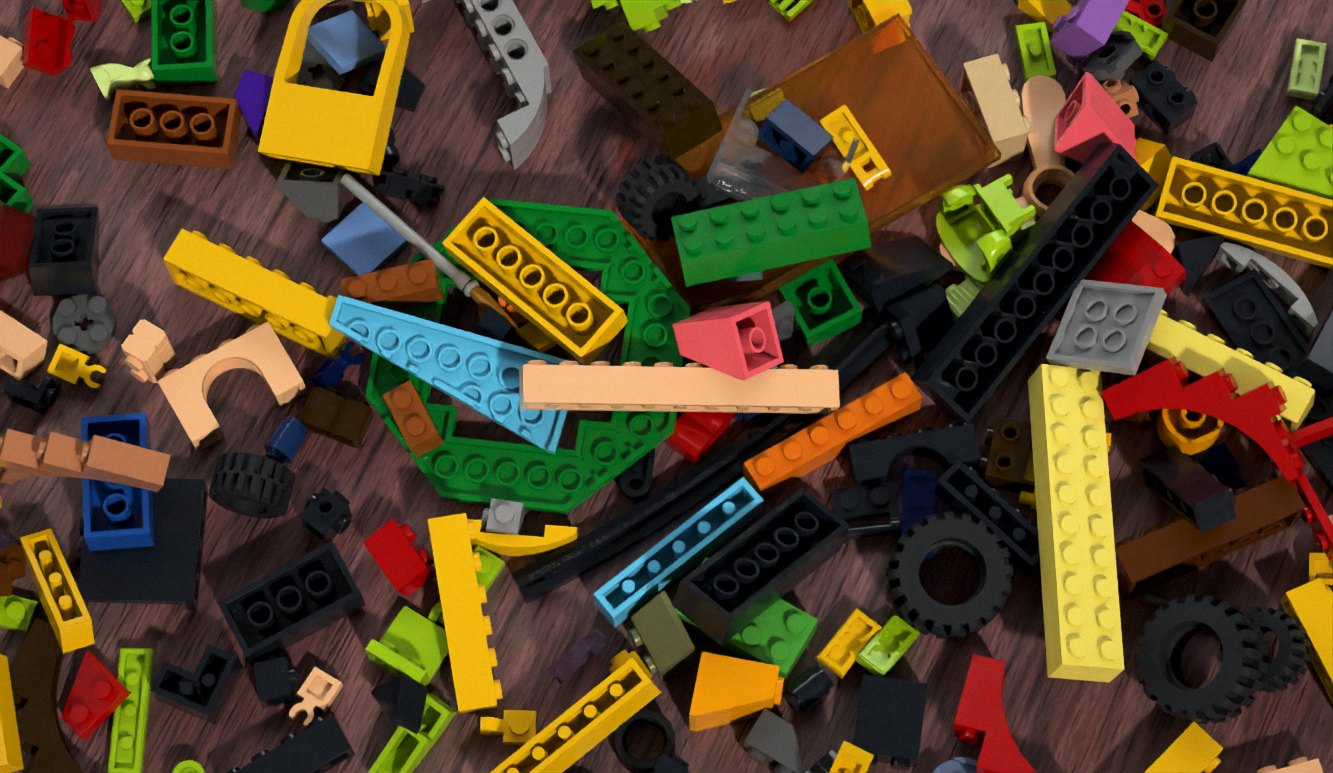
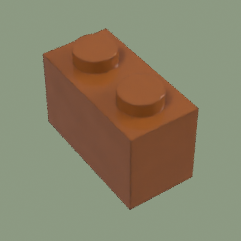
M411 380L382 395L409 449L417 458L445 444L419 391Z

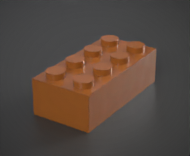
M116 89L107 146L114 160L233 169L242 113L237 99Z

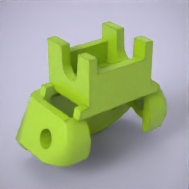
M1009 173L983 188L979 183L973 185V187L970 184L955 185L947 188L938 196L940 211L936 215V229L942 244L964 274L984 286L1013 252L1012 245L1021 241L1036 223L1032 219L1021 225L1022 222L1036 215V210L1032 204L1022 209L1015 200L1013 191L1007 189V186L1013 184L1012 176ZM978 194L981 203L975 205L973 196Z

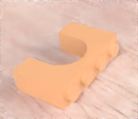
M269 321L264 324L251 326L242 336L236 339L225 340L216 350L194 357L190 364L180 369H172L165 373L162 379L158 380L162 392L197 452L225 438L207 404L209 387L221 373L234 368H245L258 373L268 385L280 407L307 393L303 379Z

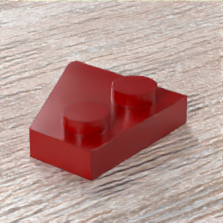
M88 650L84 654L61 717L80 738L86 741L131 692L93 652Z

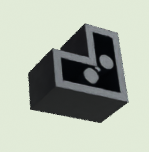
M208 644L194 673L164 661L150 692L157 701L215 725L241 673L243 665L237 656Z

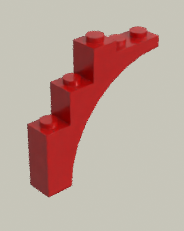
M1173 356L1101 392L1114 421L1137 412L1157 409H1181L1211 415L1237 427L1255 440L1275 461L1287 482L1300 477L1304 473L1302 468L1305 466L1304 459L1297 448L1293 450L1287 439L1290 437L1287 425L1282 419L1278 421L1276 415L1287 409L1285 403L1288 400L1280 385L1275 386L1273 380L1237 396L1235 392L1238 390L1237 383L1231 373L1226 374L1224 368L1189 384L1187 378H1189L1187 368L1181 360L1177 361L1176 357Z
M973 654L954 721V737L959 738L966 744H982L976 773H1037L1020 753L1008 729L1002 704L1005 661Z

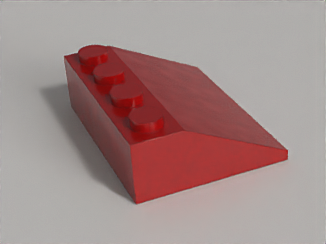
M1131 220L1084 279L1160 287L1164 289L1168 296L1186 280V269L1162 245ZM1071 296L1052 318L1058 325H1060Z

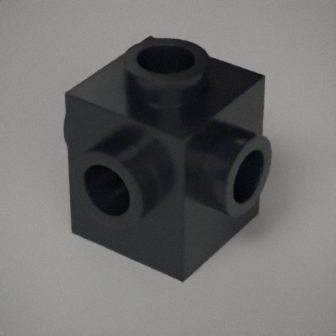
M323 488L319 494L315 493L308 499L305 504L306 509L300 515V519L305 528L325 543H328L337 533L342 534L351 523L350 518L352 517L348 506L350 502L338 491H334L332 494L326 488Z

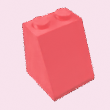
M1085 72L1055 117L1054 150L1084 164L1100 143L1120 144L1136 161L1137 156L1134 155V148L1137 139H1135V125L1093 75Z
M769 301L712 307L673 324L680 355L739 380H746L784 362Z

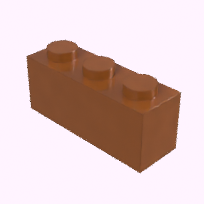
M432 258L341 279L343 296L390 310H399L444 299L439 269Z

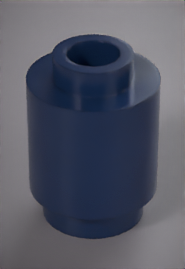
M289 416L284 421H280L264 446V449L268 452L266 454L267 458L281 464H290L307 438L305 435L308 431L307 427L299 420Z

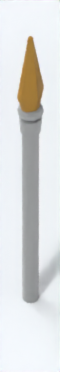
M347 173L341 178V184L427 259L432 258L436 266L453 280V283L463 291L465 296H471L485 310L491 307L510 322L514 329H518V326L490 294L479 287V283L476 280H473L466 273L455 267L350 174Z

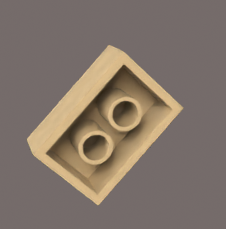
M998 53L963 63L958 87L959 95L987 168L1022 159L1024 149L1027 146L1028 133H1031L1029 120L1026 115L1022 116L1019 109L1020 98L1016 89L1012 90L1009 84L1010 73L1006 63H1001Z

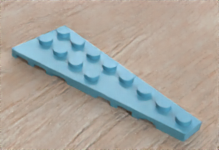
M338 295L329 322L330 328L546 452L555 455L568 410H520L519 371L523 364H527L531 360H544L547 362V365H559V362L569 360Z

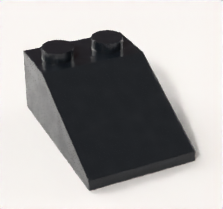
M98 206L37 209L28 265L34 296L96 293L99 270Z
M912 236L873 245L871 248L857 250L837 264V267L855 299L879 319H883L887 316L885 307L923 290L952 269L953 264L920 238Z

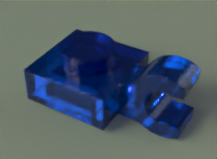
M353 341L342 344L334 356L329 357L309 376V379L316 387L334 386L344 377L343 371L349 365H357L364 360L365 355L363 353L357 354L354 358L350 357L349 350L355 345Z

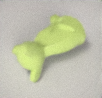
M151 58L138 63L133 68L117 63H107L90 68L106 100L111 99V94L116 89H130L136 83L143 85L147 90L156 88Z

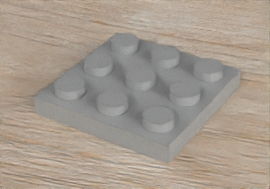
M1082 279L1071 295L1046 359L1050 365L1135 376L1166 299V292L1160 287Z

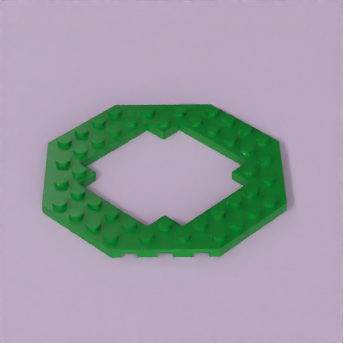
M500 199L488 200L573 270L602 273L600 291L614 303L628 305V322L625 325L619 366H623L622 364L625 362H640L642 366L654 367L655 363L669 362L673 363V367H684L686 357L680 355L673 324L691 317L692 310L612 210ZM458 223L446 232V236L434 245H430L455 267L466 273L473 280H476L480 285V280L453 259L442 244L459 225ZM419 252L411 258L412 261L410 263L427 260V258ZM439 269L444 299L394 311L442 324L448 287H458L453 283L452 279ZM374 352L372 354L365 397L443 500L490 505L493 498L521 502L525 510L561 514L570 513L674 434L678 413L612 411L611 423L580 419L575 450L557 448L554 455L536 445L454 437L459 412L458 407L429 403L432 388L430 384ZM409 380L419 391L445 444L419 458L409 449L382 396Z

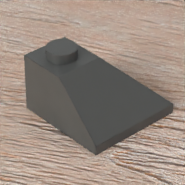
M287 160L277 180V188L308 218H316L320 222H331L334 219H339L343 209L345 186L340 183V180L347 174V170Z

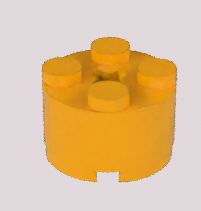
M1160 409L1156 419L1157 432L1162 442L1167 447L1173 445L1183 454L1187 453L1188 455H1196L1208 450L1215 443L1224 425V421L1211 415L1181 409Z

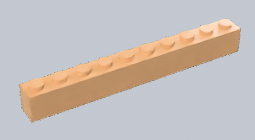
M531 360L527 364H523L519 371L520 410L831 414L840 407L838 370H829V367L826 365H814L810 369H798L797 365L786 364L779 366V369H768L746 380H739L713 368H706L701 363H688L685 367H673V363L659 362L655 363L654 367L642 366L640 362H625L622 364L623 366H610V362L596 361L592 362L590 366L578 365L577 361L570 360L561 361L559 365H547V362L544 360Z

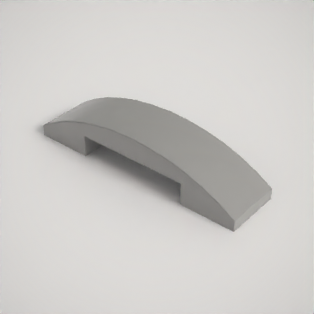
M1223 242L1220 245L1215 259L1237 278L1246 270L1249 272L1256 269L1270 291L1290 308L1287 313L1288 317L1297 330L1308 339L1316 329L1318 321L1309 300L1296 282L1279 266L1255 251L1227 242Z

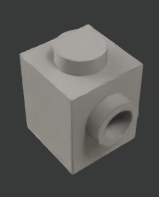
M492 498L490 509L484 508L482 527H486L487 533L522 535L525 519L523 503Z

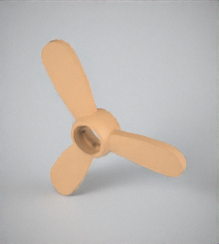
M1038 75L1030 78L1023 85L1020 93L1022 116H1027L1031 127V133H1028L1027 147L1034 171L1025 180L1021 197L1015 200L1022 209L1032 204L1036 210V215L1025 220L1021 225L1032 219L1037 222L1048 208V206L1042 204L1035 197L1036 190L1040 185L1055 184L1064 188L1075 175L1071 169L1065 167V155L1054 150L1055 117L1066 102L1062 86L1055 79L1048 76ZM1139 210L1132 218V221L1172 254L1175 247V235L1172 228L1165 221ZM941 242L939 253L952 262V270L963 272Z

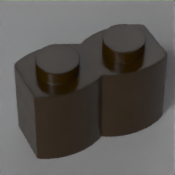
M324 386L323 389L314 387L299 421L312 433L359 449L374 417L373 410L369 407L370 404L359 397H352V399L343 398L338 390L329 386Z

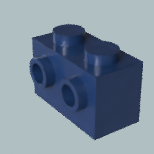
M785 99L765 118L756 135L802 174L824 155L834 138L788 99Z

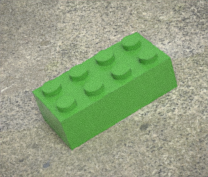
M779 599L723 645H719L674 608L687 630L739 659L780 666L779 677L785 678L784 684H786L814 636L818 625L817 618Z

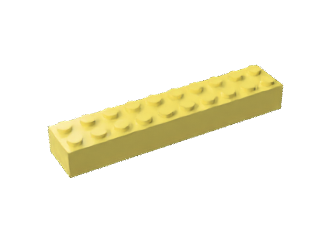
M1041 364L1028 379L1047 675L1049 678L1109 683L1125 668L1104 402L1101 394L1103 391L1101 371Z

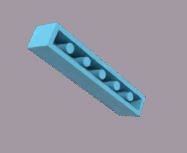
M742 477L593 593L594 605L615 629L763 513L764 500L747 480Z

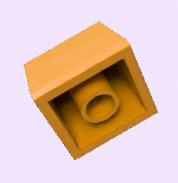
M702 651L689 713V730L697 732L757 718L761 715L764 708L773 712L774 704H781L785 678L779 677L780 666Z

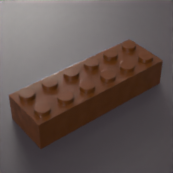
M1276 474L1262 479L1258 483L1259 486L1249 490L1248 487H1243L1234 491L1236 504L1233 507L1236 518L1201 533L1179 515L1168 526L1162 527L1161 524H1158L1144 532L1145 536L1136 540L1133 537H1128L1115 545L1118 592L1122 600H1128L1144 593L1146 590L1153 589L1294 527L1306 506L1293 482H1287L1283 475L1277 478Z

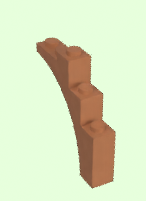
M7 428L3 437H0V482L12 485L19 480L32 477H73L112 482L158 492L164 485L171 455L94 435L88 442L50 432L46 438Z

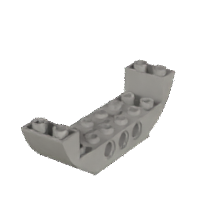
M420 0V1H421V3L423 4V3H425V2H427V1H429V0ZM455 0L457 4H463L465 8L463 14L469 27L475 26L479 34L476 35L481 49L489 51L492 57L489 61L495 74L503 76L505 80L503 87L507 96L510 99L515 98L519 105L516 107L517 111L497 120L498 132L495 133L499 144L497 150L504 163L509 161L513 170H516L530 156L538 144L545 127L547 94L552 92L549 64L513 0Z

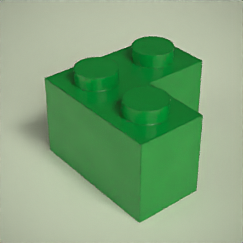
M0 134V217L15 226L34 205L27 189L17 183L21 176L30 168L31 164L23 149Z

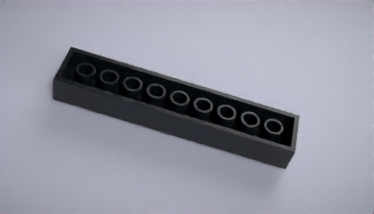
M1100 143L910 379L951 419L969 423L1071 296L1081 280L1087 276L1159 185L1120 144Z

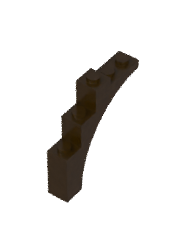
M38 618L35 619L9 668L14 705L24 708L17 721L21 750L30 755H35L26 773H84L68 748L58 715L57 686L62 661L66 653L63 654L51 624Z

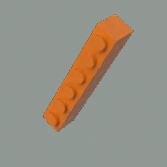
M904 372L743 463V476L763 499L847 452L848 445H852L854 441L863 438L870 439L920 410L922 395L908 374Z

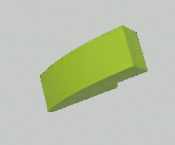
M427 693L419 732L415 734L399 725L368 773H412L442 735L457 711L434 694Z

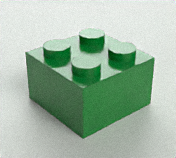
M833 258L777 286V299L781 304L789 300L795 308L793 328L806 350L861 323L862 309Z

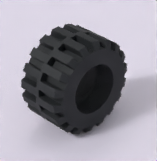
M655 156L654 160L649 157L644 159L642 164L637 163L634 165V169L630 173L627 172L625 174V181L621 182L618 187L620 193L616 194V201L619 203L617 209L621 216L641 237L652 242H657L659 239L663 242L667 241L670 236L674 237L671 217L699 210L701 207L699 200L702 198V192L699 190V184L678 162L671 161L667 157L664 159L662 156Z
M240 452L222 454L218 457L208 495L211 500L221 507L241 515L265 519L285 516L287 513L296 477L295 473L285 465L264 456Z
M1257 606L1250 607V613L1248 614L1254 619L1253 624L1259 626L1263 634L1275 632L1279 641V651L1276 658L1269 664L1268 673H1262L1260 681L1265 683L1262 690L1265 692H1275V689L1280 691L1288 689V683L1295 685L1300 681L1296 677L1299 673L1305 675L1307 668L1303 667L1305 661L1310 662L1311 655L1306 653V649L1311 648V642L1305 639L1308 633L1305 628L1299 626L1300 622L1288 614L1263 606V609ZM1220 644V651L1223 652L1222 644Z

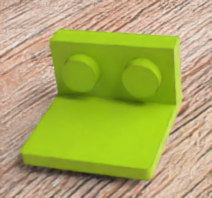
M407 606L401 609L380 642L372 639L365 648L368 658L372 662L397 677L404 675L426 687L449 654L445 629Z

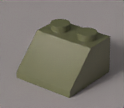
M665 591L658 594L631 616L632 628L628 629L629 634L636 647L642 645L647 655L643 657L644 663L651 674H657L660 682L695 665V646Z

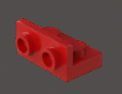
M36 8L27 12L22 66L51 76H55L68 68L72 61V52L70 50L71 40L75 33V26L73 25L74 14L67 12L58 17Z

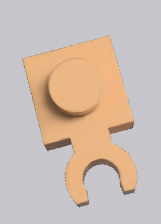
M314 667L297 692L298 697L302 698L303 701L291 708L289 717L295 720L300 712H306L308 716L303 725L308 729L309 723L315 719L317 708L326 713L342 689V682Z

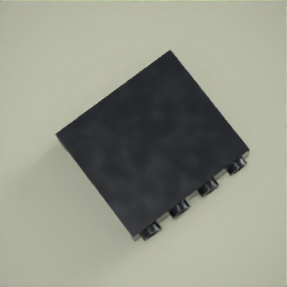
M165 478L163 487L158 492L153 491L154 546L89 551L84 539V517H81L79 531L80 536H83L82 547H78L76 553V563L80 567L79 578H75L74 581L86 608H88V602L182 604L185 610H198L208 487L204 479Z

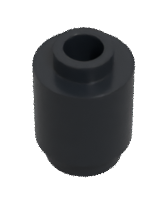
M817 665L813 669L808 668L785 687L787 695L784 698L794 711L798 712L801 710L807 713L830 693L829 689L834 684L828 674Z

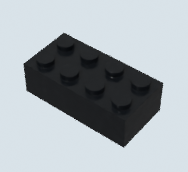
M332 541L217 602L251 667L254 666L253 663L261 662V658L279 653L366 605L359 588Z

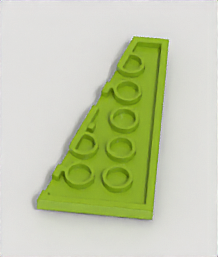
M1296 105L1250 169L1247 177L1333 200V128Z

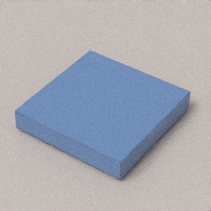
M353 10L309 26L307 40L339 75L383 58L387 48Z
M363 202L321 239L322 244L356 276L378 271L408 244L405 238Z

